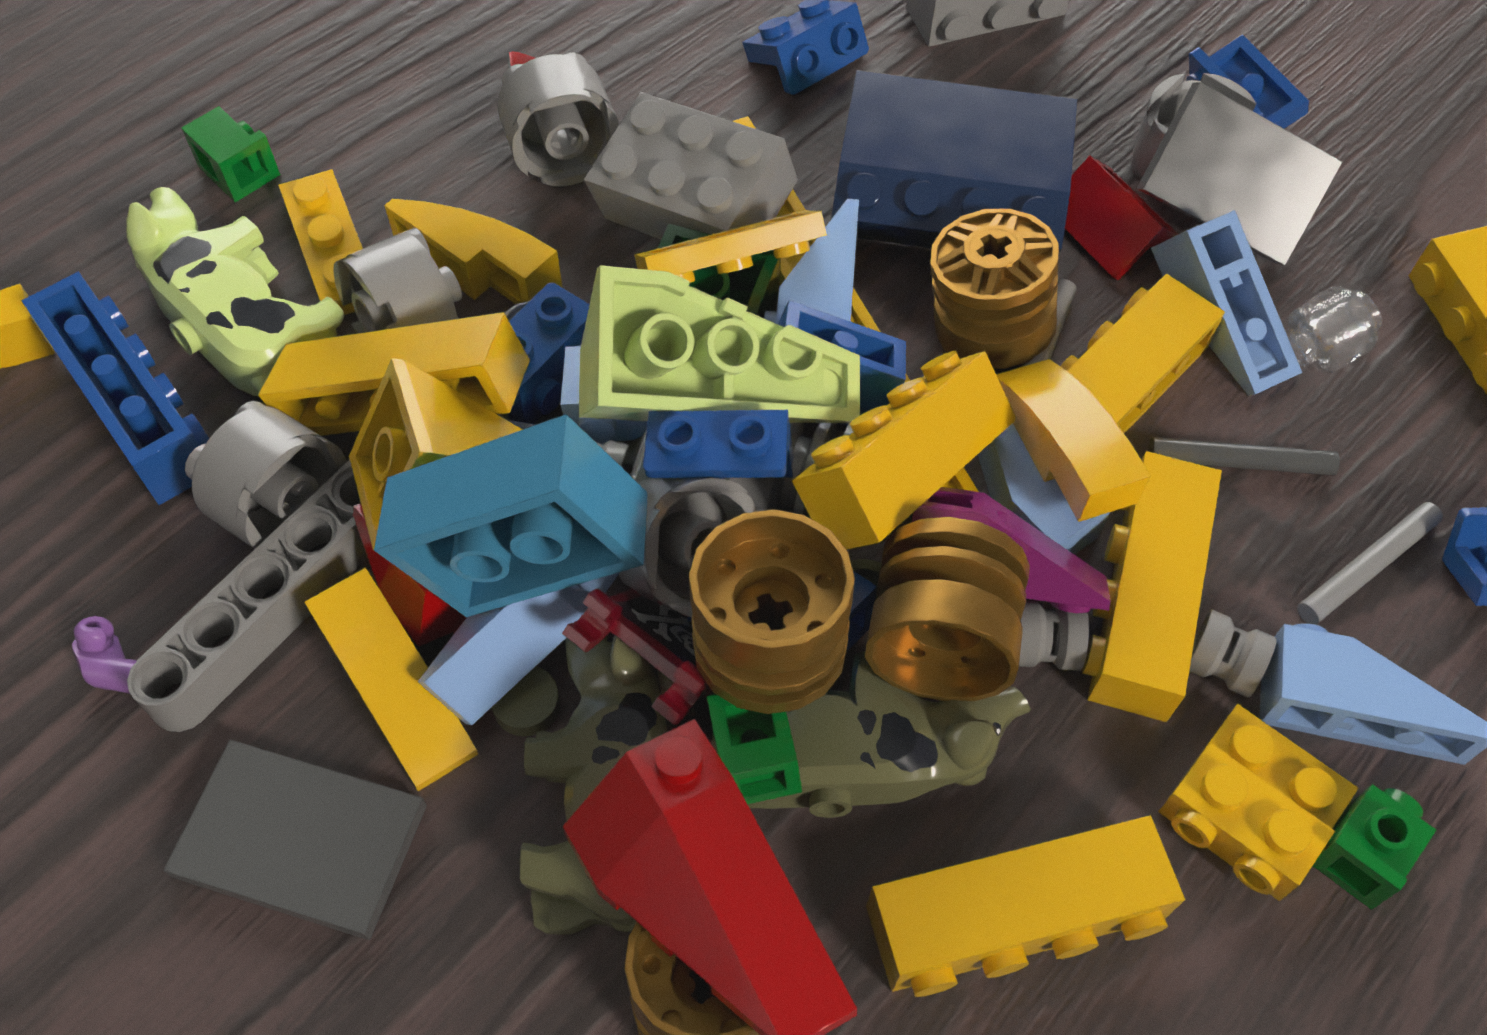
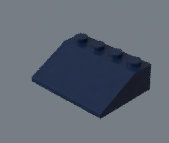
M856 70L831 219L847 199L859 200L856 238L932 249V244L942 229L963 215L983 209H1013L1031 214L1049 226L1059 243V254L1062 250L1071 189L1077 99Z

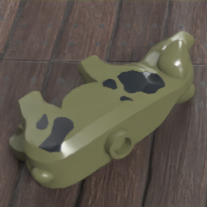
M606 635L588 652H584L566 638L568 670L581 695L580 704L565 728L554 732L538 731L536 738H526L524 768L526 775L546 778L548 782L566 783L564 796L566 820L573 815L627 751L672 730L670 721L651 707L657 697L662 695L656 668L617 636L611 637ZM569 841L545 847L530 843L522 844L520 850V880L526 888L532 889L531 904L534 926L546 934L565 935L574 934L593 924L612 927L617 931L632 932L637 921L622 908L615 910L597 894Z
M861 651L853 657L849 692L828 690L824 696L801 709L787 711L798 760L802 793L751 803L748 806L749 808L762 809L809 807V812L815 816L834 818L850 813L852 806L899 803L952 783L965 786L978 784L986 777L987 767L995 757L1000 739L1006 727L1015 718L1029 713L1031 708L1024 695L1014 686L1008 687L999 695L977 701H927L893 687L875 674L865 658V651ZM713 732L711 745L717 752L715 736Z

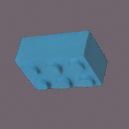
M566 414L387 477L374 551L465 617H469L644 565L648 492Z

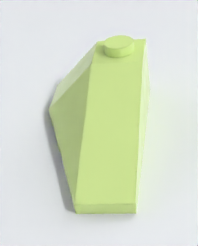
M602 265L597 268L580 348V418L648 421L649 411L788 410L790 423H851L860 416V355L794 326L787 325L783 327L746 311L748 306L730 298L721 300L689 286L690 281L670 272Z

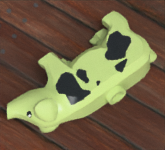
M165 187L156 188L150 193L152 206L149 210L138 202L130 204L126 219L127 240L131 247L136 267L143 274L159 308L171 321L169 327L173 336L188 354L192 355L199 351L236 388L253 396H259L261 388L286 344L337 336L336 328L343 321L344 311L332 298L326 297L315 305L303 306L271 296L268 284L279 272L268 260L265 252L258 247L264 242L263 235L258 227L247 217L242 216L226 226L199 231L195 216L188 205L175 191Z

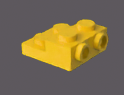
M1237 704L1158 812L1171 821L1175 832L1185 841L1199 848H1208L1231 865L1236 877L1247 887L1261 894H1270L1278 901H1281L1301 884L1335 831L1332 828L1359 788Z

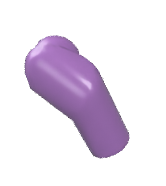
M93 616L81 620L74 628L75 640L72 643V649L84 681L95 688L129 693L127 679L130 669L137 660L125 658L119 639L114 635L113 624L108 619Z

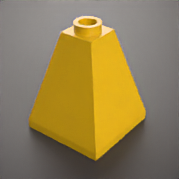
M391 358L349 455L373 551L387 477L523 430L406 360Z

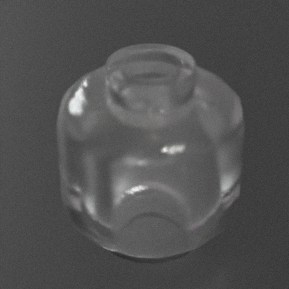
M1333 286L1297 306L1291 312L1288 318V331L1290 335L1287 337L1300 366L1306 367L1310 364L1322 373H1335L1366 355L1377 345L1378 330L1382 326V318L1376 304L1363 291L1359 289L1350 290L1343 286Z

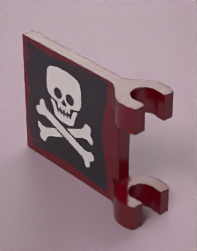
M599 588L594 589L582 602L588 607L587 610L577 621L569 623L562 632L565 637L584 652L593 649L607 634L612 632L673 681L672 686L663 695L658 696L651 706L673 725L681 722L703 698L713 693L697 670L693 647L692 622H688V616L649 600L633 589L611 597Z

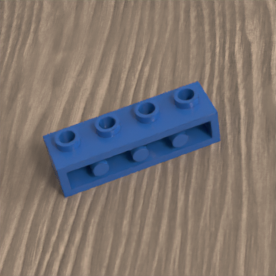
M78 271L21 300L157 504L161 505L192 487V479L185 472V463L189 454L196 447L206 444L210 438L193 413L181 418L176 411L184 403L167 376L161 373L153 378L148 369L155 366L156 363L137 334L135 333L127 338L124 337L121 331L128 328L129 325L111 297L108 295L98 300Z

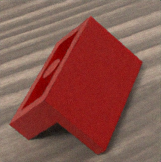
M1089 155L1072 174L1065 229L1114 279L1119 281L1150 247H1154L1178 235L1111 167Z

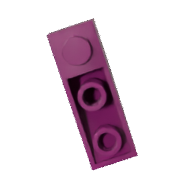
M941 487L913 512L912 522L927 518L954 517L978 521L1006 533L1023 548L1030 565L1029 578L1025 590L1027 599L1047 601L1053 607L1069 613H1086L1091 608L1109 611L1111 600L1105 575L987 494Z

